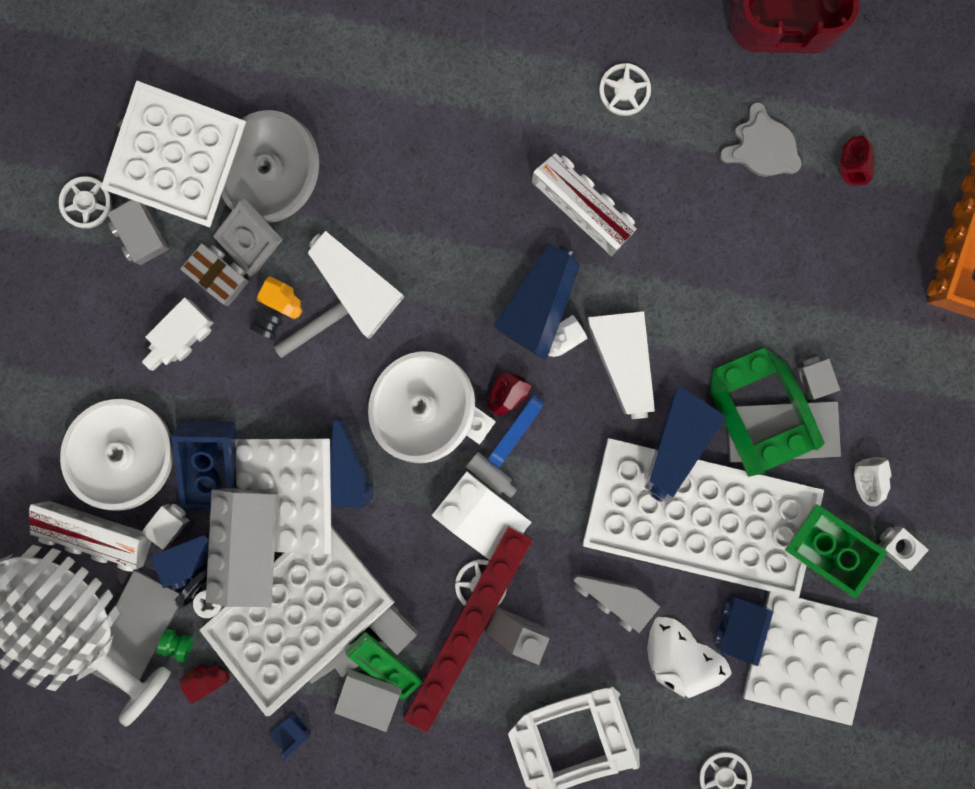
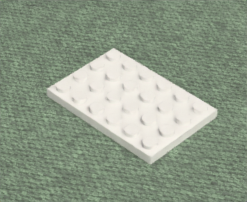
M331 526L330 554L285 552L274 562L271 607L225 606L200 629V632L265 716H271L395 602Z

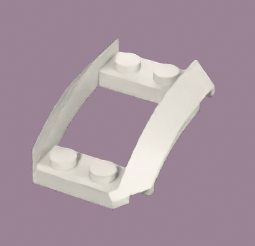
M613 686L573 696L524 714L508 735L526 787L531 789H566L589 780L616 774L622 770L639 769V747L635 748L619 701L621 694ZM590 708L606 755L553 773L537 725L569 713Z

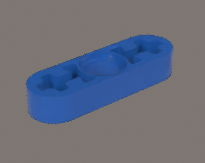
M533 395L489 456L488 461L498 468L501 466L544 406V401Z

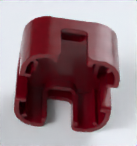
M731 0V33L735 41L742 48L751 52L820 53L829 49L854 23L859 12V0Z

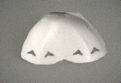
M657 617L654 620L647 645L648 659L656 680L663 686L684 698H691L719 686L731 675L732 672L726 659L708 646L697 643L691 632L680 622L667 617ZM662 624L664 627L670 626V628L663 631L659 625ZM678 632L681 633V636H682V637H685V638H686V641H685V640H679V633H678ZM703 653L706 654L708 658H712L713 660H709L706 662ZM720 666L722 667V672L725 673V676L722 674L719 675ZM666 682L672 683L675 688H672Z

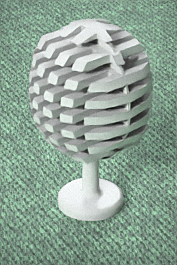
M32 545L21 557L10 558L12 556L10 555L0 559V648L6 652L0 660V667L5 669L14 659L20 662L19 666L12 673L17 679H20L30 668L37 670L27 682L28 685L34 688L48 674L55 675L46 688L56 691L69 676L79 674L77 676V680L97 670L131 697L119 716V722L125 727L129 726L160 691L170 676L171 671L166 667H160L142 683L107 656L113 640L110 627L120 614L116 606L108 615L106 614L104 608L113 597L109 589L98 599L95 592L102 583L97 578H94L87 585L83 579L89 572L83 567L76 574L69 571L68 569L75 562L69 556L61 565L52 563L61 552L54 548L43 559L34 558L42 548L36 545Z

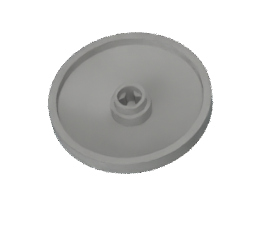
M258 111L241 119L246 121V125L221 196L232 210L239 201L246 199L267 223H271L293 215L309 199L318 178L319 154L313 136L300 121L279 111Z

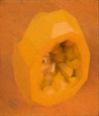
M269 276L257 296V301L293 319L299 318L302 313L301 300L295 296L294 289Z

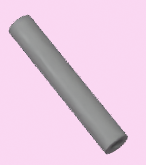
M340 302L275 345L274 348L282 358L349 313L342 302Z

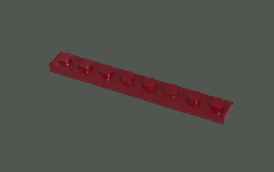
M508 525L403 718L405 722L428 733L533 541L532 537Z

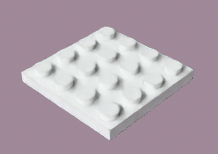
M136 81L101 189L211 227L246 121Z
M236 439V488L278 494L275 552L330 554V439Z
M768 591L765 606L773 610L774 613L759 666L750 664L742 697L747 700L852 726L878 618L803 598Z

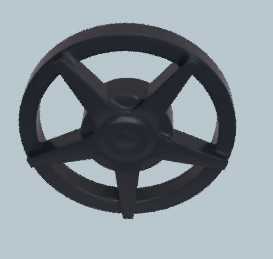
M208 566L195 578L191 577L190 583L174 599L175 605L178 608H185L194 601L197 594L205 590Z

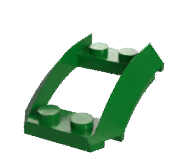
M762 347L713 368L709 395L717 410L726 416L724 424L743 462L748 477L764 474L766 470L810 451H817L825 444L812 411L786 362L774 353ZM776 373L800 424L753 444L728 393Z

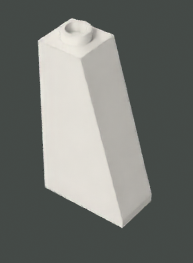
M325 231L322 235L317 234L309 244L311 249L308 251V254L363 335L370 339L404 298L403 294Z
M644 312L588 317L587 326L623 413L631 414V419L648 418V412H653L655 409Z

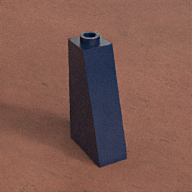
M550 243L494 324V327L506 337L543 360H546L549 355L580 267L573 259L575 254L562 245L560 248H557Z
M681 386L677 388L671 397L644 488L649 490L648 494L659 502L664 500L668 503L674 497L726 419L725 415Z

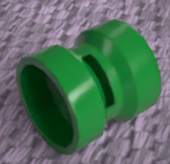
M166 628L160 638L157 654L164 657L174 655L175 660L184 663L190 653L194 636L189 634L179 636L175 630Z

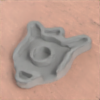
M759 102L754 103L750 107L748 122L737 126L734 131L735 136L740 139V144L726 147L720 153V159L723 163H740L751 172L763 177L783 173L794 174L801 168V160L797 155L796 141L793 134L783 124L772 120L768 116L765 106Z

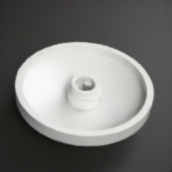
M424 351L407 354L391 363L381 373L372 389L368 405V416L372 433L379 445L396 458L412 463H427L438 460L451 453L462 442L470 429L475 410L473 387L463 369L447 357Z
M111 399L99 402L83 411L72 422L65 434L60 453V463L64 479L72 492L91 506L111 511H121L137 507L151 499L166 482L174 457L172 437L160 416L138 402L127 399Z

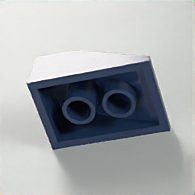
M333 420L330 469L331 506L363 508L370 500H373L374 483H369V475L346 421Z
M179 422L172 435V445L180 507L182 509L211 510L212 490L236 488L237 438L235 422Z

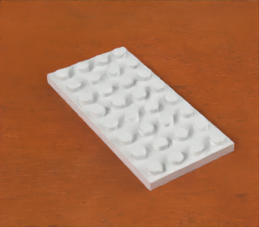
M607 439L582 546L799 598L806 565L786 552L785 548L815 504L821 506L824 490L763 475L748 477L743 470L698 460L674 497L668 503L664 500L659 502L648 494L649 490L644 488L655 449Z

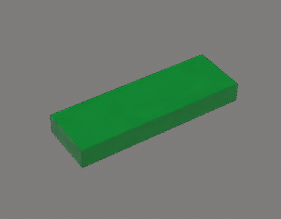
M366 632L345 650L346 656L372 677L402 688L399 696L402 700L423 683L421 676Z

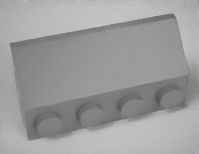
M240 488L212 490L206 585L207 603L226 607H271L278 494Z

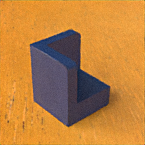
M293 711L269 733V736L283 750L280 757L284 760L308 739L312 731Z

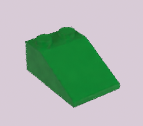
M815 504L785 548L786 552L839 590L855 599L888 553L818 504Z

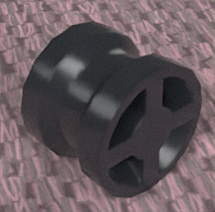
M258 309L256 312L257 319L254 323H251L249 329L274 340L276 337L275 331L278 326L282 325L283 320Z

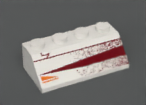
M555 153L534 171L532 183L612 257L636 231V228L633 226L635 224L634 220L625 212L620 214L613 207L615 203L605 193L600 195L594 190V183L586 175L582 174L579 176L573 170L574 165L567 157L562 155L560 158Z
M52 501L31 504L29 509L30 535L39 537L38 541L43 544L55 545V543L64 545V550L74 554L85 552L91 554V559L107 563L109 560L118 563L117 567L125 571L132 572L134 569L144 566L152 541L144 536L140 530Z

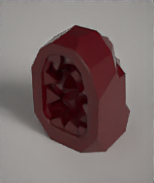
M864 136L852 137L847 141L842 150L840 174L845 183L853 186L868 185L874 176V149L872 143Z
M506 370L497 377L490 391L488 409L497 416L505 415L508 411L516 409L520 401L526 399L532 383Z
M202 664L182 676L178 681L187 700L195 703L230 680V674L223 667L217 665L209 667Z

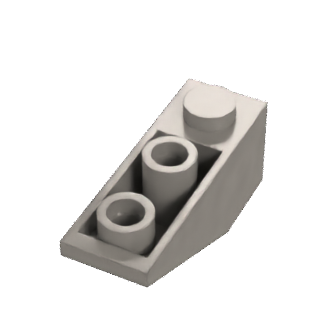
M576 573L572 577L576 583L574 588L585 597L591 594L598 600L595 605L606 614L612 611L620 617L617 622L629 632L635 629L640 633L660 608L654 600L636 586Z

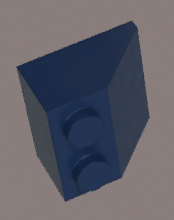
M209 534L151 556L162 588L172 585L173 590L188 585L191 577L195 578V575L203 571L208 560Z
M730 594L729 600H725L722 605L721 616H724L721 627L718 626L714 633L713 642L716 643V648L724 654L759 666L774 611L760 602Z

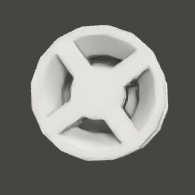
M206 589L197 594L193 601L195 612L203 618L214 617L224 608V606L204 601L206 600Z

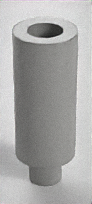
M479 452L466 466L468 470L499 495L503 492L511 498L517 491L510 484L512 479Z

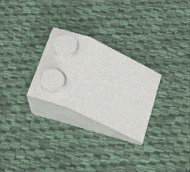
M466 471L432 514L436 520L489 560L508 525L523 533L531 524V521L469 471Z

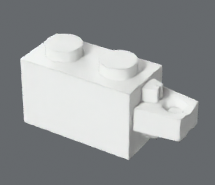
M184 298L146 336L152 343L148 347L152 352L142 363L149 370L153 371L162 362L168 365L171 361L175 362L177 359L182 361L191 353L192 349L190 346L196 340L200 342L210 334L211 329L209 327L213 322L190 299Z

